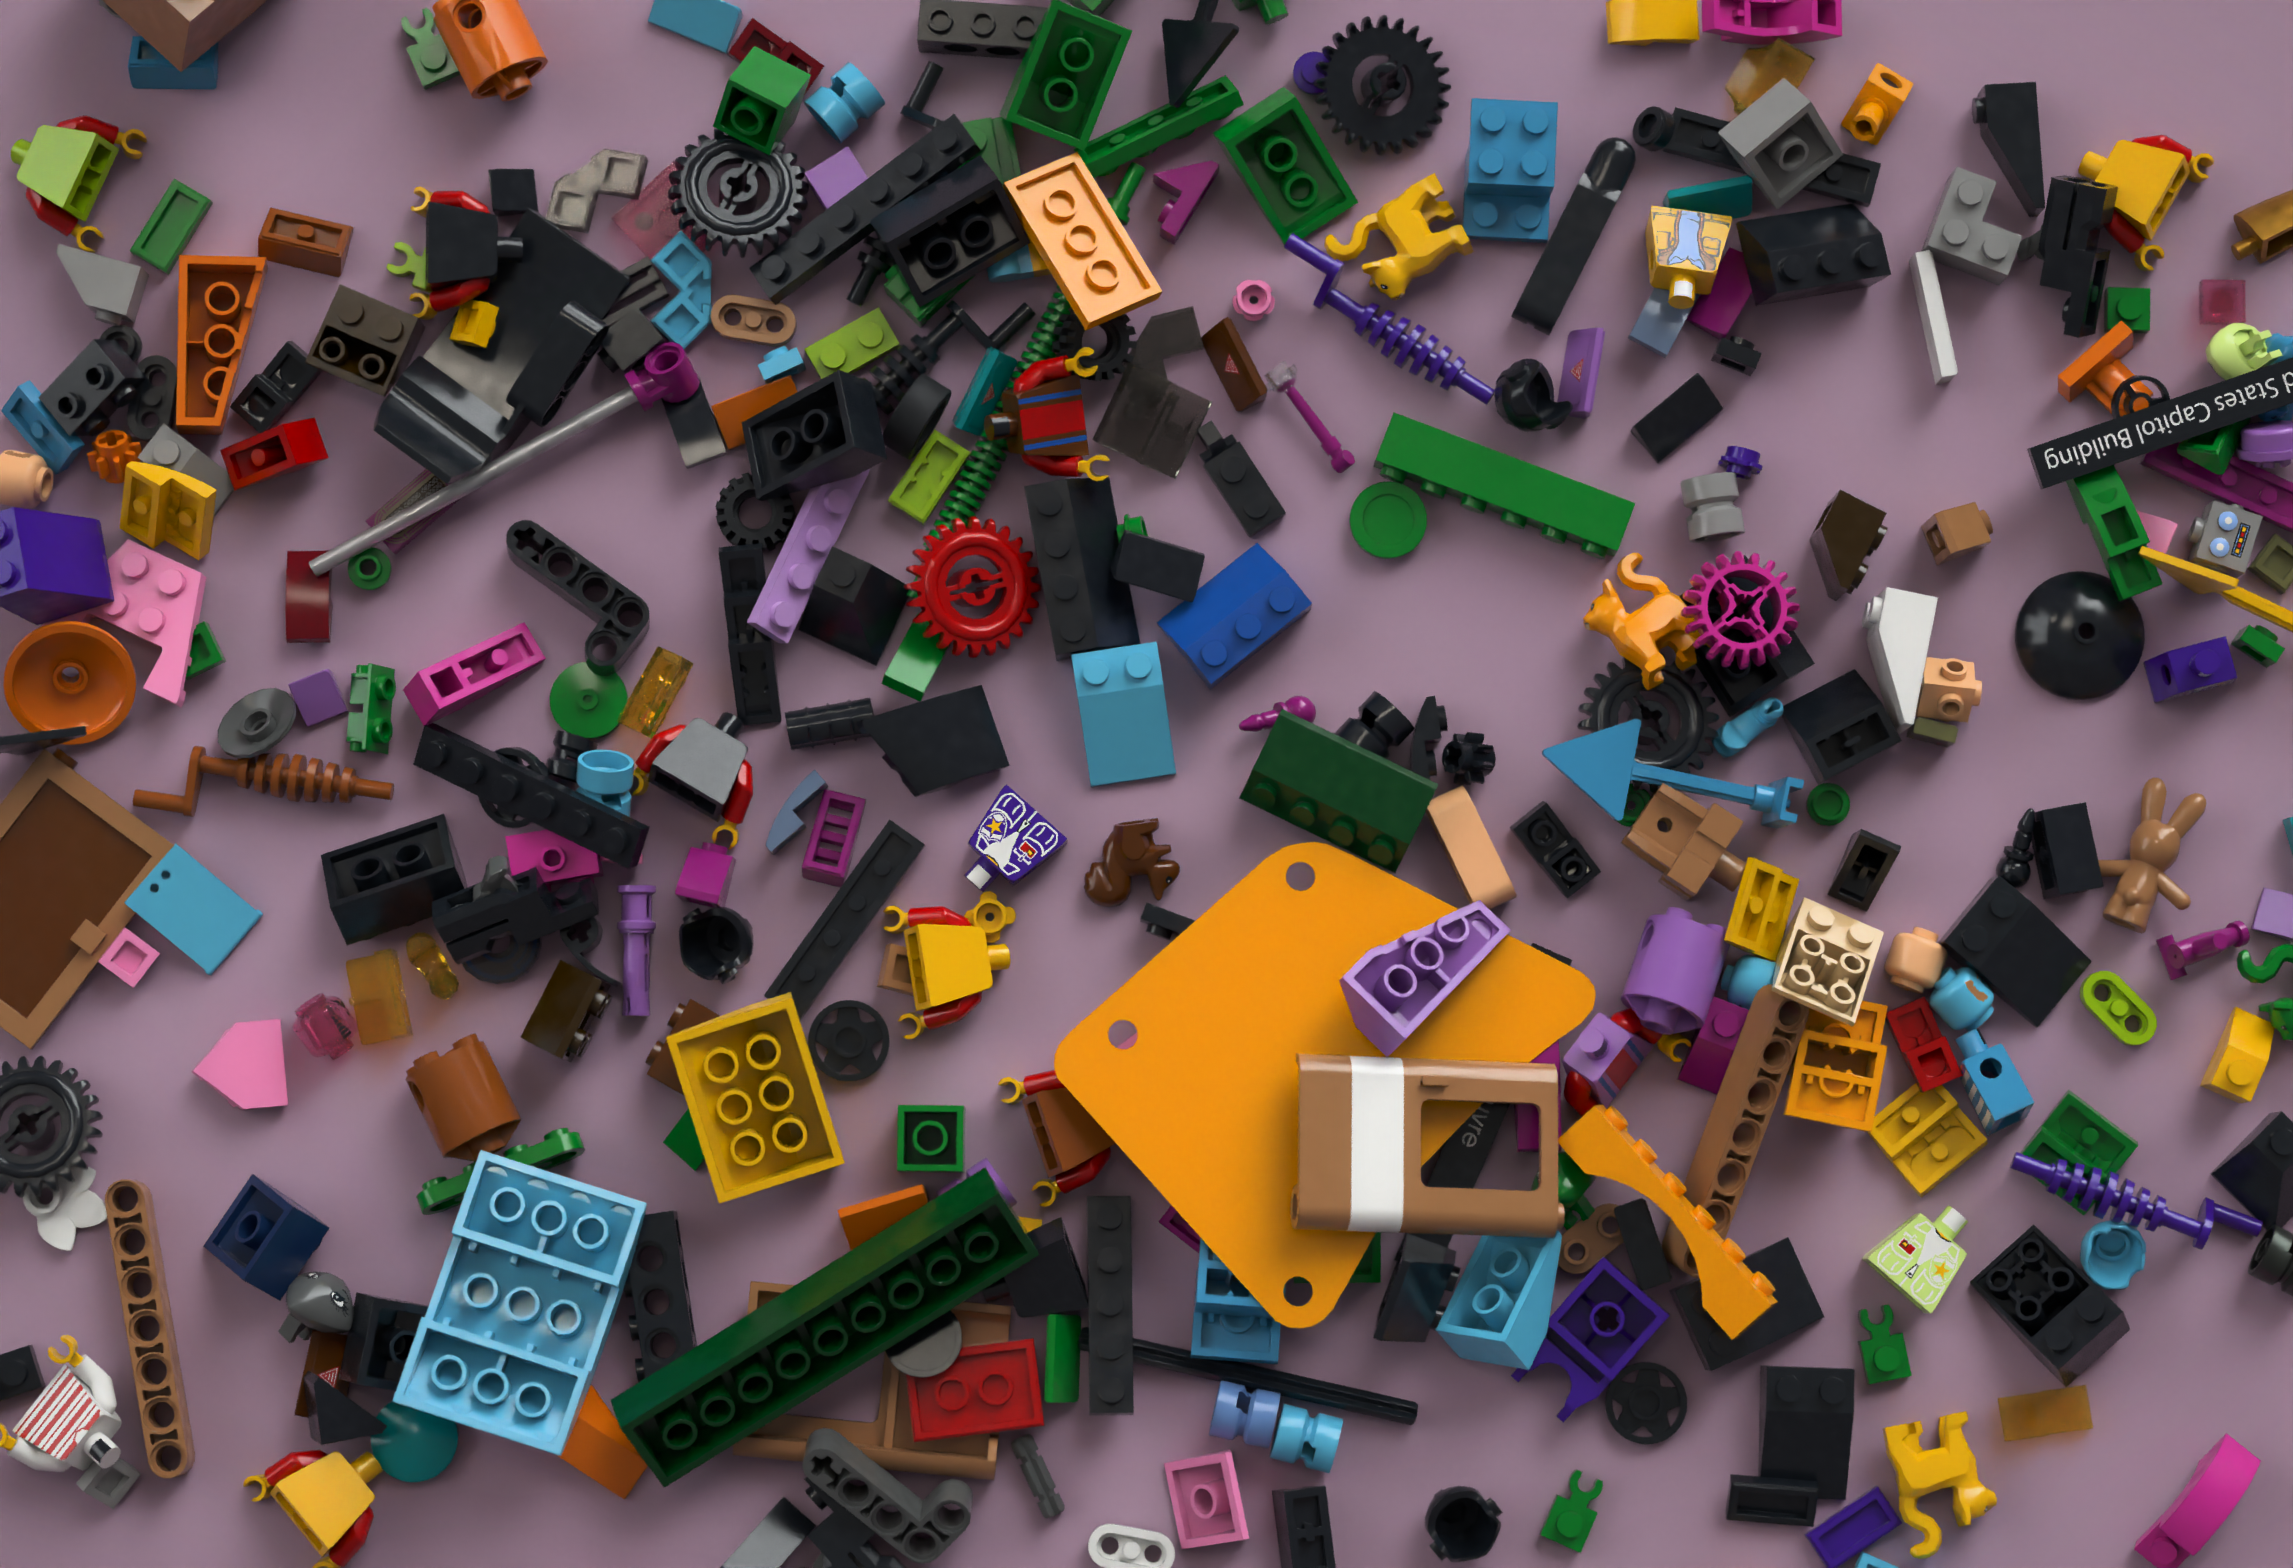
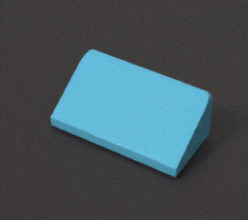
M654 0L648 22L727 54L743 14L739 7L722 0Z

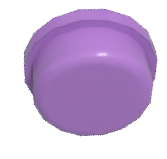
M2261 421L2245 425L2241 429V445L2237 447V458L2256 462V467L2263 466V468H2275V463H2280L2281 467L2291 464V459H2293V421Z

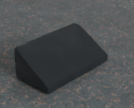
M1697 373L1636 423L1630 432L1653 459L1659 463L1722 411L1723 407L1702 376Z
M1124 530L1110 565V570L1114 579L1193 602L1197 593L1205 554Z
M1639 1198L1615 1207L1614 1214L1641 1290L1670 1282L1672 1276L1646 1200Z

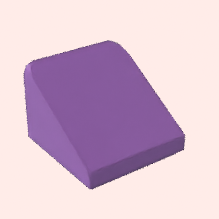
M329 669L288 684L307 727L348 712L334 674Z
M2263 888L2251 929L2293 942V894Z

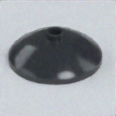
M2067 572L2043 582L2023 603L2015 626L2016 649L2026 672L2043 689L2067 699H2093L2117 689L2135 671L2144 649V624L2141 613L2132 597L2119 601L2111 579L2092 572ZM2085 624L2092 629V637L2090 639H2084L2079 635L2078 629L2080 625Z

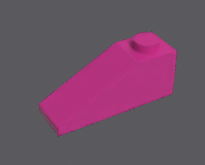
M524 622L417 672L404 687L403 691L423 726L464 708L542 663L546 658Z

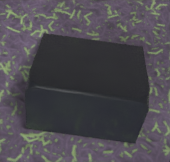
M534 169L488 170L492 209L496 216L525 214L528 208L539 212Z

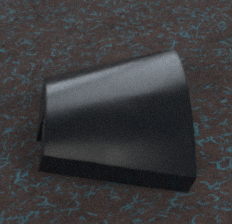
M982 685L920 701L856 723L858 730L862 734H870L885 752L882 758L891 769L899 773L902 782L915 797L948 789L966 779L1000 771L1010 766Z

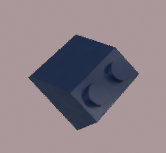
M252 1174L204 1244V1247L242 1280L280 1301L312 1253L320 1246L329 1227L310 1211L258 1176Z

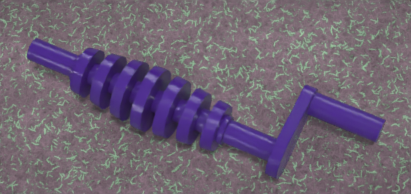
M1294 233L1290 235L1284 248L1326 274L1313 302L1315 307L1321 310L1327 303L1355 321L1356 327L1354 331L1359 336H1363L1367 330L1371 331L1367 342L1374 348L1381 339L1385 340L1386 342L1380 353L1387 359L1396 348L1400 351L1394 361V364L1399 368H1403L1410 357L1415 360L1409 369V373L1417 376L1426 366L1429 370L1424 380L1433 383L1440 375L1444 378L1440 384L1441 388L1449 390L1451 386H1457L1487 405L1495 390L1467 373L1464 368L1466 364L1464 359L1459 356L1454 363L1448 361L1453 350L1447 345L1443 347L1439 354L1434 352L1440 340L1433 334L1424 345L1420 343L1426 332V328L1420 324L1415 327L1410 335H1407L1406 332L1411 324V320L1402 317L1397 325L1393 326L1391 323L1396 313L1386 310L1382 317H1379L1377 313L1380 305L1372 302L1368 307L1366 305L1363 307L1336 290L1335 288L1345 263L1339 259H1333Z
M2016 1152L2010 1165L2011 1169L2043 1180L2047 1184L2046 1191L2053 1195L2056 1194L2059 1187L2064 1188L2062 1200L2068 1203L2072 1202L2076 1193L2080 1194L2077 1207L2085 1212L2090 1207L2092 1200H2096L2093 1210V1216L2103 1219L2109 1206H2112L2110 1221L2120 1223L2127 1212L2129 1213L2128 1226L2137 1228L2143 1218L2146 1219L2145 1230L2154 1232L2157 1226L2170 1228L2193 1237L2192 1246L2200 1250L2204 1248L2214 1221L2255 1237L2259 1235L2263 1221L2216 1204L2214 1200L2207 1197L2204 1198L2198 1218L2195 1220L2169 1210L2165 1206L2166 1199L2159 1195L2155 1197L2153 1203H2150V1190L2144 1187L2139 1189L2136 1197L2132 1196L2135 1183L2127 1178L2123 1181L2120 1189L2116 1190L2119 1180V1174L2109 1171L2104 1183L2100 1184L2102 1169L2092 1167L2087 1177L2084 1178L2082 1176L2085 1165L2075 1163L2071 1171L2068 1172L2066 1171L2067 1160L2059 1158L2055 1164L2051 1163L2050 1165Z

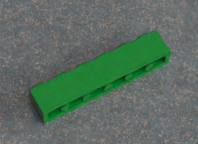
M1393 412L1373 466L1381 469L1379 475L1390 481L1403 484L1405 479L1421 484L1420 491L1440 499H1444L1445 494L1461 499L1460 506L1467 510L1484 514L1485 509L1501 514L1500 521L1519 529H1524L1526 524L1542 530L1540 536L1559 544H1564L1566 539L1582 545L1581 551L1598 559H1605L1606 554L1612 557L1615 556L1635 503L1395 412Z

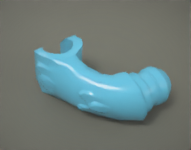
M1775 697L1757 701L1745 712L1726 722L1716 730L1719 736L1715 740H1711L1714 748L1722 757L1727 758L1732 757L1747 747V744L1759 734L1775 725L1777 718L1783 714L1784 709L1781 701Z

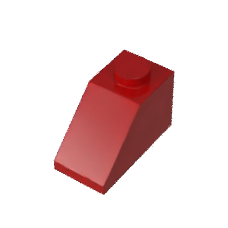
M315 417L281 424L220 450L234 491L296 472L329 458Z

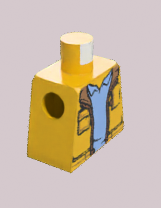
M1651 206L1645 229L1650 284L1654 288L1669 290L1668 303L1672 307L1677 309L1691 308L1694 305L1695 293L1703 295L1711 293L1732 223V216Z

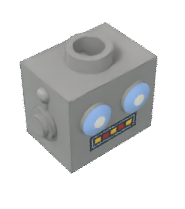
M2213 500L2204 507L2201 518L2195 517L2190 527L2187 540L2192 542L2193 545L2188 562L2234 578L2240 577L2246 572L2263 516L2245 511L2243 506L2231 504L2230 506Z

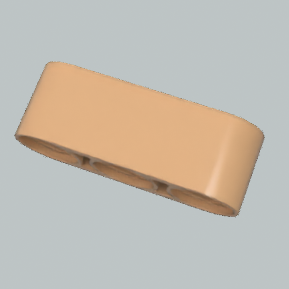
M1460 785L1431 799L1426 814L1469 903L1472 904L1480 900L1491 910L1516 898L1517 895L1512 882L1465 787Z

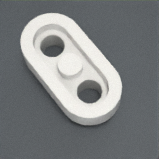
M1108 1523L1097 1527L1092 1532L1088 1542V1550L1092 1560L1104 1568H1171L1175 1559V1550L1171 1540L1163 1533ZM1107 1537L1115 1538L1119 1544L1117 1551L1112 1554L1104 1552L1101 1546L1102 1541ZM1150 1545L1158 1546L1162 1552L1160 1559L1154 1562L1147 1560L1144 1555L1145 1549Z

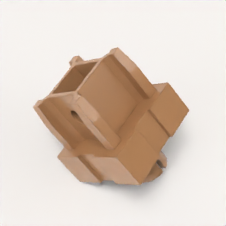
M1664 783L1652 794L1637 820L1621 841L1637 857L1663 873L1658 881L1686 901L1698 893L1707 877L1733 892L1741 882L1746 862L1726 850L1744 822L1716 803L1706 809L1685 794ZM1658 821H1662L1667 825V832H1661L1658 829Z

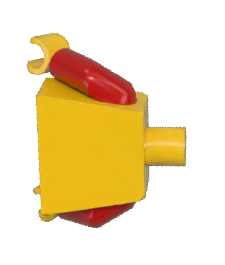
M2166 135L2135 138L2133 141L2119 140L2116 142L2108 158L2088 151L2084 155L2078 170L2079 174L2086 178L2118 187L2112 222L2106 225L2105 229L2128 253L2135 252V265L2142 271L2154 270L2145 261V254L2148 250L2158 259L2164 258L2162 248L2157 245H2145V238L2152 241L2186 178L2194 183H2200L2209 178L2208 175L2201 173L2197 169V163L2205 167H2210L2214 164L2213 157L2210 154L2202 153L2194 157L2191 149Z
M888 906L883 911L885 914L898 913L900 915V921L896 926H885L883 928L891 934L904 932L916 1011L924 1010L923 1015L910 1012L900 1016L898 1019L899 1022L912 1018L917 1023L915 1033L903 1036L906 1039L920 1036L926 1027L929 1030H934L961 1021L981 1002L982 991L992 988L993 979L991 971L1008 969L1010 966V952L1006 944L987 946L983 927L971 926L968 918L946 907L910 908L909 912L905 913L897 906Z
M320 1449L292 1452L268 1467L264 1474L247 1477L244 1480L243 1486H250L255 1481L261 1484L262 1492L258 1497L251 1500L253 1502L266 1500L272 1495L321 1557H323L313 1568H320V1566L341 1568V1566L344 1567L349 1563L366 1542L374 1518L370 1505L376 1498L366 1484L382 1472V1467L377 1459L368 1451L364 1452L350 1464L337 1450L330 1454Z

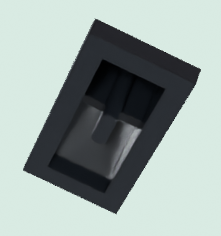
M1863 829L1852 834L1827 895L1867 912L1896 860L1901 846Z
M309 1370L304 1375L303 1381L310 1435L313 1440L324 1445L383 1433L387 1425Z

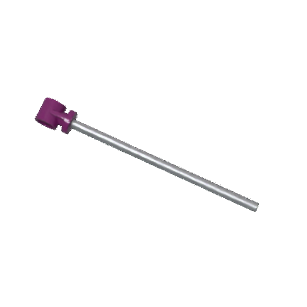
M674 342L656 346L646 356L644 369L636 373L634 370H631L624 374L630 385L629 387L495 459L471 475L453 482L309 561L311 569L316 577L322 575L639 401L645 412L653 408L654 405L652 403L660 398L670 403L688 399L696 392L700 381L685 350L680 344Z

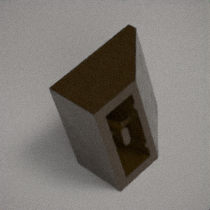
M340 284L305 363L385 397L408 367L426 327L418 317Z
M1839 490L1828 502L1809 540L1828 597L1835 601L1845 592L1851 595L1854 588L1857 589L1869 567L1862 562L1866 555L1870 557L1872 552L1878 549L1888 527L1882 525L1887 514L1886 512L1842 490Z
M560 960L520 1038L568 1062H572L575 1056L581 1058L593 1037L592 1034L587 1032L595 1017L602 1019L611 1003L613 996L607 993L611 985Z

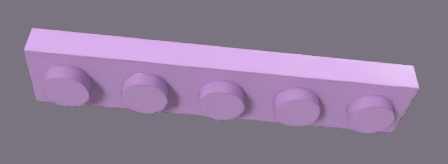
M870 469L851 478L810 488L747 621L748 624L777 643H789L810 598L818 575L832 546L834 547Z

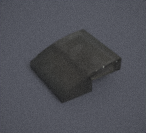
M1129 362L1092 440L1128 456L1142 465L1176 479L1198 433L1197 429L1201 427L1212 401Z

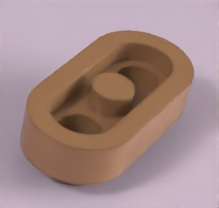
M731 294L718 299L711 310V322L714 329L720 336L729 340L779 347L790 342L796 333L797 323L794 313L787 305L781 302L775 305L770 300ZM737 312L741 315V320L737 325L731 326L725 322L726 316L729 313ZM773 319H779L783 322V328L777 333L770 332L767 329L768 323Z
M1612 1203L1599 1205L1594 1208L1595 1211L1585 1221L1580 1219L1572 1228L1561 1234L1562 1242L1558 1261L1560 1269L1572 1274L1583 1273L1624 1242L1619 1225L1612 1234L1606 1233L1602 1228L1603 1220L1606 1217L1616 1219L1614 1208L1619 1205ZM1574 1243L1580 1244L1584 1250V1254L1579 1260H1573L1568 1255V1249Z

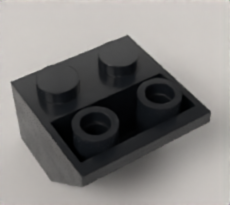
M1855 669L1783 706L1784 710L1781 716L1818 785L1902 741L1882 702Z

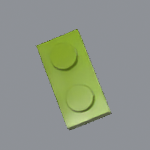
M878 307L804 350L819 377L823 379L837 370L853 374L900 347V343Z

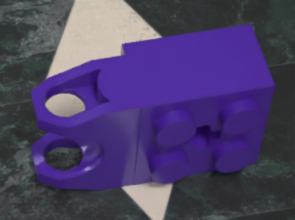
M1602 1257L1549 1318L1547 1334L1530 1369L1517 1368L1511 1376L1519 1382L1529 1371L1534 1370L1541 1364L1554 1363L1563 1367L1570 1376L1571 1391L1564 1407L1556 1417L1564 1423L1577 1407L1597 1398L1670 1314L1606 1257ZM1604 1307L1608 1311L1610 1307H1613L1619 1312L1616 1320L1620 1324L1615 1330L1608 1326L1604 1331L1597 1325L1601 1320L1597 1314L1600 1308Z

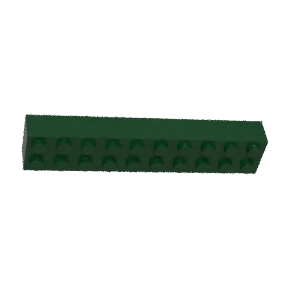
M985 1167L611 1399L610 1401L619 1426L665 1488L1035 1258L1039 1253L1026 1228Z

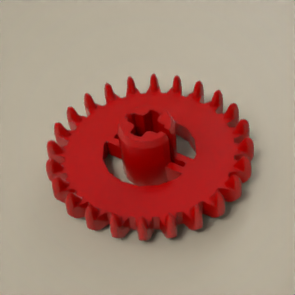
M971 516L968 518V526L966 528L961 519L954 518L951 521L953 532L947 526L941 524L936 526L940 540L931 535H926L922 538L929 551L922 549L912 551V554L922 563L921 565L906 567L907 572L917 576V581L907 583L903 587L917 592L918 595L908 601L906 606L921 607L922 611L912 622L916 624L929 622L923 637L930 638L939 633V641L936 644L938 649L947 647L953 641L952 655L954 656L962 654L966 646L968 647V656L970 658H976L981 651V647H983L985 655L993 656L996 651V642L1000 648L1009 649L1011 645L1009 634L1014 638L1020 639L1023 637V631L1019 624L1031 625L1033 623V618L1027 612V609L1039 608V602L1031 597V593L1041 590L1040 584L1031 582V578L1039 573V568L1027 566V562L1033 557L1032 551L1020 553L1019 549L1023 544L1022 537H1016L1009 541L1010 528L1008 526L1001 527L996 533V525L993 519H987L981 528L979 519L976 516ZM977 555L985 558L999 572L991 574L988 570L981 567L961 569L949 578L946 587V580L950 569L958 560L966 556ZM996 579L999 581L990 585L978 586L976 590L970 593L959 592L950 594L951 591L966 588V585H969L971 582L982 583ZM1002 588L1003 590L1000 602L992 613L978 619L961 615L950 603V601H953L961 607L982 606L990 602L994 597L996 589Z

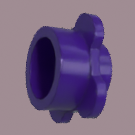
M1727 446L1725 456H1721V460L1718 462V465L1726 468V472H1733L1736 474V478L1750 479L1751 474L1759 475L1763 467L1758 464L1760 453L1738 446Z

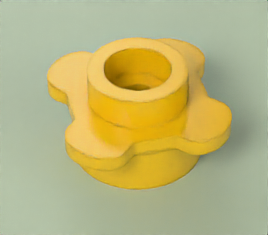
M986 891L980 895V902L975 908L968 910L964 917L968 918L971 926L983 927L986 941L988 943H995L1000 939V932L1003 928L1015 921L1016 913L1012 907H1005L1001 904L994 892ZM988 913H992L994 915V919L992 921L986 920V915Z

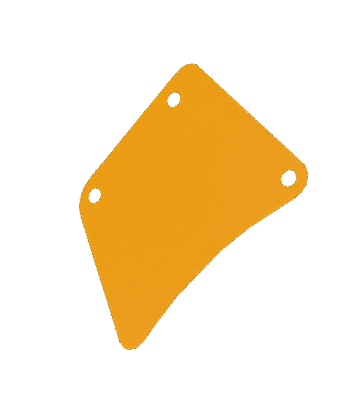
M1319 842L1298 843L1286 846L1263 860L1079 1023L1058 1045L1054 1057V1069L1059 1081L1079 1101L1276 1322L1289 1328L1314 1326L1333 1310L1376 1232L1303 1230L1292 1228L1290 1218L1291 1194L1293 1187L1298 1184V1064L1296 1062V1054L1386 1057L1356 1028L1339 980L1368 950L1399 939L1405 933L1421 929L1436 922L1439 918L1458 910V908L1345 851ZM1296 862L1307 863L1314 870V883L1307 890H1294L1287 883V870ZM1507 934L1389 1057L1529 1063L1550 1045L1583 1022L1593 1010L1596 997L1595 987L1590 979L1581 971ZM1116 1021H1130L1137 1029V1040L1128 1049L1116 1048L1109 1040V1028ZM1427 1100L1422 1103L1421 1167L1483 1102ZM1293 1277L1305 1278L1312 1286V1298L1303 1306H1293L1284 1297V1285Z

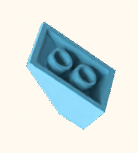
M1157 642L1071 654L1091 787L1175 775L1176 769Z
M1556 1231L1553 1238L1481 1237L1436 1328L1438 1334L1460 1358L1526 1370L1530 1369L1548 1330L1562 1235L1559 1231Z

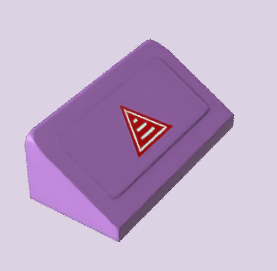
M1596 327L1573 330L1568 335L1557 402H1571L1573 409L1568 415L1570 417L1586 419L1592 412L1605 336L1604 328Z

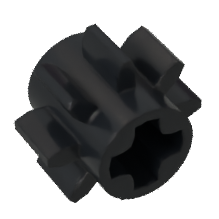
M1467 732L1466 735L1454 734L1453 741L1445 746L1442 753L1444 771L1455 773V784H1483L1485 782L1484 776L1489 775L1494 769L1496 761L1493 745L1483 744L1484 734Z

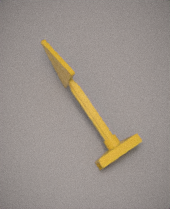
M2141 546L2138 555L2194 593H2218L2229 603L2293 633V612L2237 586L2239 579Z

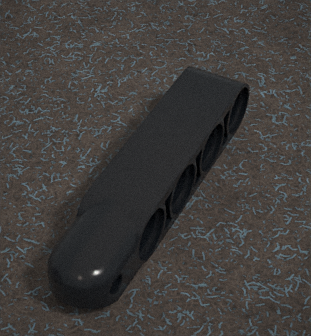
M1618 137L1607 138L1600 142L1595 149L1512 313V318L1524 324L1528 323L1534 326V329L1548 336L1551 334L1633 171L1636 155L1632 145L1625 139Z

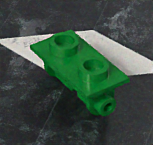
M368 663V665H356V673H351L350 704L363 705V713L349 712L346 742L350 743V751L362 753L372 751L388 754L389 741L393 733L391 711L392 699L396 693L395 669Z

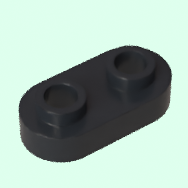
M160 355L146 357L137 365L147 379L136 389L138 394L128 406V427L136 437L145 442H149L163 423L172 428L177 400V367L169 359ZM159 372L165 373V382L161 386H153V376ZM156 414L158 416L157 425L153 428H146L144 424L146 417Z

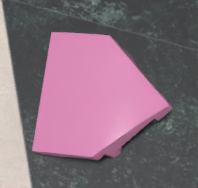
M272 1019L234 1023L230 1029H227L222 1034L219 1041L191 1072L227 1099L232 1107L237 1106L241 1110L287 1106L288 1097L281 1020Z

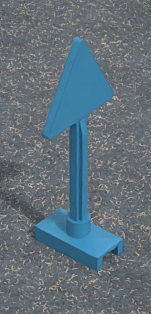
M1633 719L1546 748L1542 751L1543 757L1615 821H1620L1623 818L1631 780L1661 786L1664 783L1676 790L1749 805L1751 810L1763 812L1762 826L1778 829L1794 824L1797 821L1798 814L1785 812V810L1791 804L1788 794L1803 789L1804 780L1785 777L1769 783L1768 786L1755 784L1754 787L1637 763L1635 761V753L1641 727L1640 719Z

